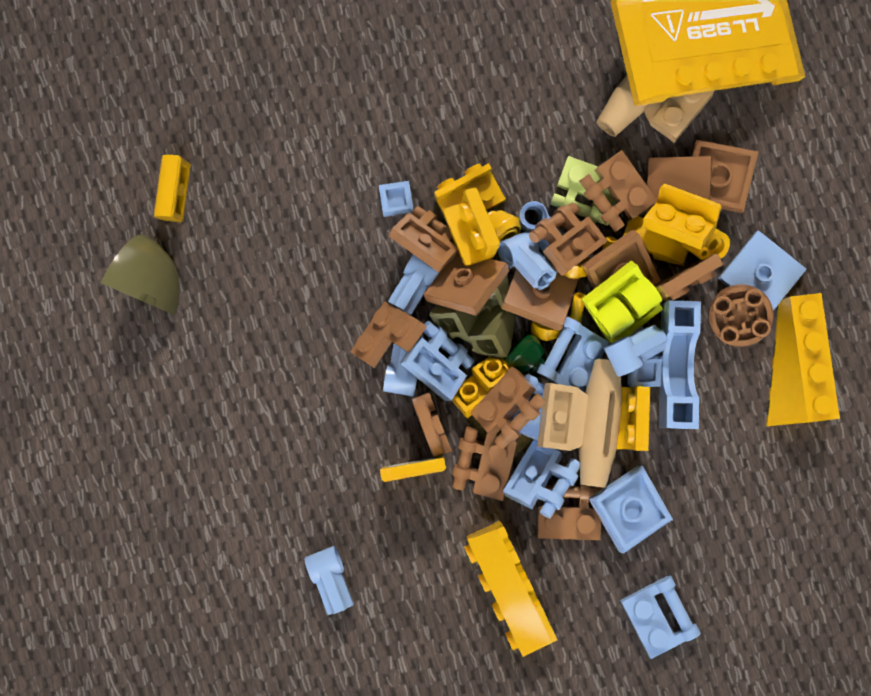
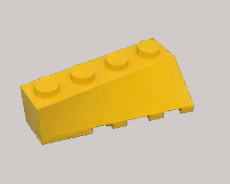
M822 293L791 296L782 299L778 304L776 345L775 354L772 359L773 374L771 387L769 388L768 400H770L769 413L766 417V426L840 419Z
M499 520L466 536L469 542L468 545L464 546L472 564L478 561L483 572L478 575L484 591L488 592L491 590L496 599V602L491 605L499 622L504 619L506 620L510 631L506 632L505 635L512 650L514 651L519 648L524 657L557 641L501 521Z

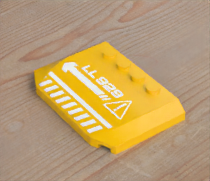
M787 0L610 1L634 106L663 102L667 98L769 82H772V85L797 82L805 78Z

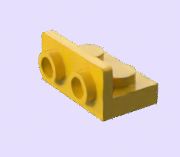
M480 163L468 168L464 172L465 176L456 181L450 178L437 186L438 190L434 192V198L442 213L445 208L460 204L464 191L477 187L486 211L506 201L491 173L492 168L489 163L481 166Z
M663 184L660 188L657 202L644 217L642 227L701 250L716 229L722 206L719 203Z
M477 187L465 190L461 203L445 208L443 215L464 265L470 266L494 258L500 242Z
M621 387L622 406L617 449L648 451L650 387Z

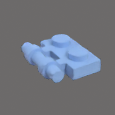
M427 321L424 324L427 327L423 333L428 336V342L420 337L412 350L405 354L400 364L444 401H452L467 377L458 367L461 364L464 368L468 369L474 363V359L467 354L468 350L464 346L455 344L448 338V333L442 327H436L430 321ZM440 347L449 354L448 359L438 351Z
M533 440L505 486L503 493L506 497L530 509H533L538 499L544 501L545 503L540 513L546 518L551 519L555 510H559L563 505V496L569 486L575 484L578 478L577 472L580 469V462L571 458L567 466L564 467L559 464L562 459L560 451L537 447L538 441ZM553 475L559 479L553 490L550 491L545 486Z

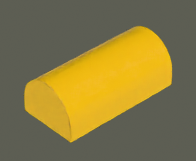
M162 155L153 217L164 221L182 223L191 164L179 155Z

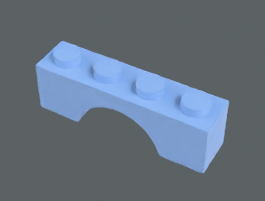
M669 300L661 304L663 308L661 311V330L664 331L668 340L666 342V349L660 352V355L663 356L661 385L659 388V428L699 429V396L694 382V354L700 335L701 301Z

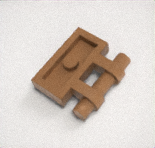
M622 150L594 170L601 181L595 183L590 174L579 180L586 190L584 195L588 200H593L602 213L600 215L604 223L608 222L614 232L625 225L618 215L622 211L629 220H632L657 202L655 196ZM606 188L617 202L613 206L602 193Z
M573 202L567 206H560L554 211L551 218L542 219L535 225V229L529 233V237L534 243H538L542 239L548 241L550 245L542 252L561 276L607 242V239L589 216L583 221H579L575 216L579 212V207ZM564 226L568 232L562 235L557 228Z
M417 206L412 213H408L392 228L389 237L439 273L455 257L458 249L449 227L436 219L437 215L432 211L426 212Z
M511 367L472 410L471 414L488 434L495 436L501 430V433L494 442L504 449L510 441L515 442L521 435L520 430L530 419L534 421L540 414L539 410L546 403V400L537 393L529 401L536 388L518 369ZM520 409L521 411L518 413V415L510 422L511 417Z
M466 427L464 438H460L458 446L461 451L458 464H455L452 475L454 476L452 487L457 490H464L466 480L470 479L475 481L473 493L503 501L505 498L503 490L510 478L519 439L515 442L510 441L502 449L494 442L499 436L498 433L495 436L487 433L485 442L476 440L478 429ZM473 453L482 454L478 469L470 467Z
M551 482V485H546L545 488L552 491L557 482ZM580 483L579 486L570 485L563 498H578V507H561L559 510L556 509L551 519L543 516L540 513L543 506H538L537 538L601 540V520L595 509L589 508L588 498L602 490V487L581 485Z

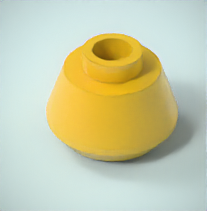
M502 210L488 213L499 242L520 234L521 222L518 217Z

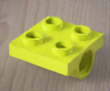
M633 261L627 263L581 299L610 344L631 335L663 310L660 305L662 301L661 295L654 285L644 277L638 265Z

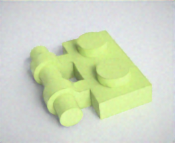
M568 156L557 187L568 191L567 195L563 197L554 193L550 205L559 208L562 205L567 206L573 202L579 207L577 215L585 218L589 216L594 224L596 222L607 226L609 224L608 222H603L600 217L602 213L594 202L592 206H588L575 201L577 194L586 197L584 195L586 190L579 180L590 174L595 183L601 181L594 171L598 166ZM607 188L602 191L612 206L617 203Z

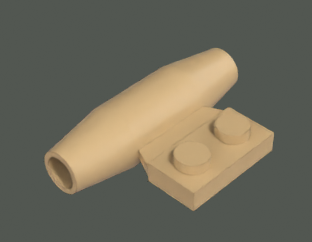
M626 75L612 93L597 119V124L605 133L615 137L644 112L650 126L675 143L713 97L714 91L669 97L663 102L634 106L628 76Z
M595 359L585 393L579 387L545 383L543 398L546 400V403L542 406L537 447L566 451L579 448L580 484L606 488L617 450L622 406L621 376L617 377L610 360Z

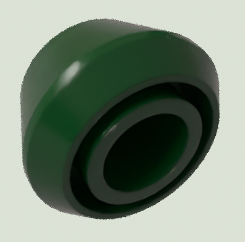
M527 334L510 350L505 361L507 366L514 367L523 374L528 370L533 374L544 363L545 360L541 356L545 351L536 335Z

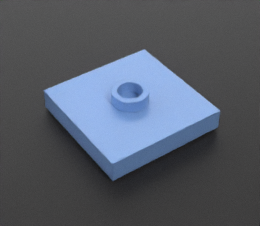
M758 230L717 279L727 287L736 284H747L758 288L768 297L774 310L806 271V268Z
M636 466L606 486V488L588 498L617 550L623 554L673 520L643 466Z

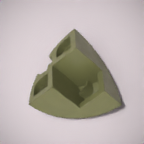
M143 234L133 237L115 256L101 283L175 315L180 297V282L173 260L165 249L153 239Z
M507 275L477 315L440 305H435L429 316L437 327H442L448 333L447 337L451 340L459 337L472 345L471 351L490 357L507 358L514 333V313L501 309L510 287Z

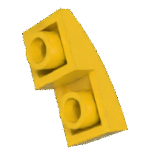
M636 216L628 221L624 235L631 230L639 233L647 252L652 254L654 259L684 266L689 251L681 245V242L643 228L644 218Z
M489 356L472 368L473 376L463 381L452 402L468 419L472 416V410L511 367L507 366L503 358Z

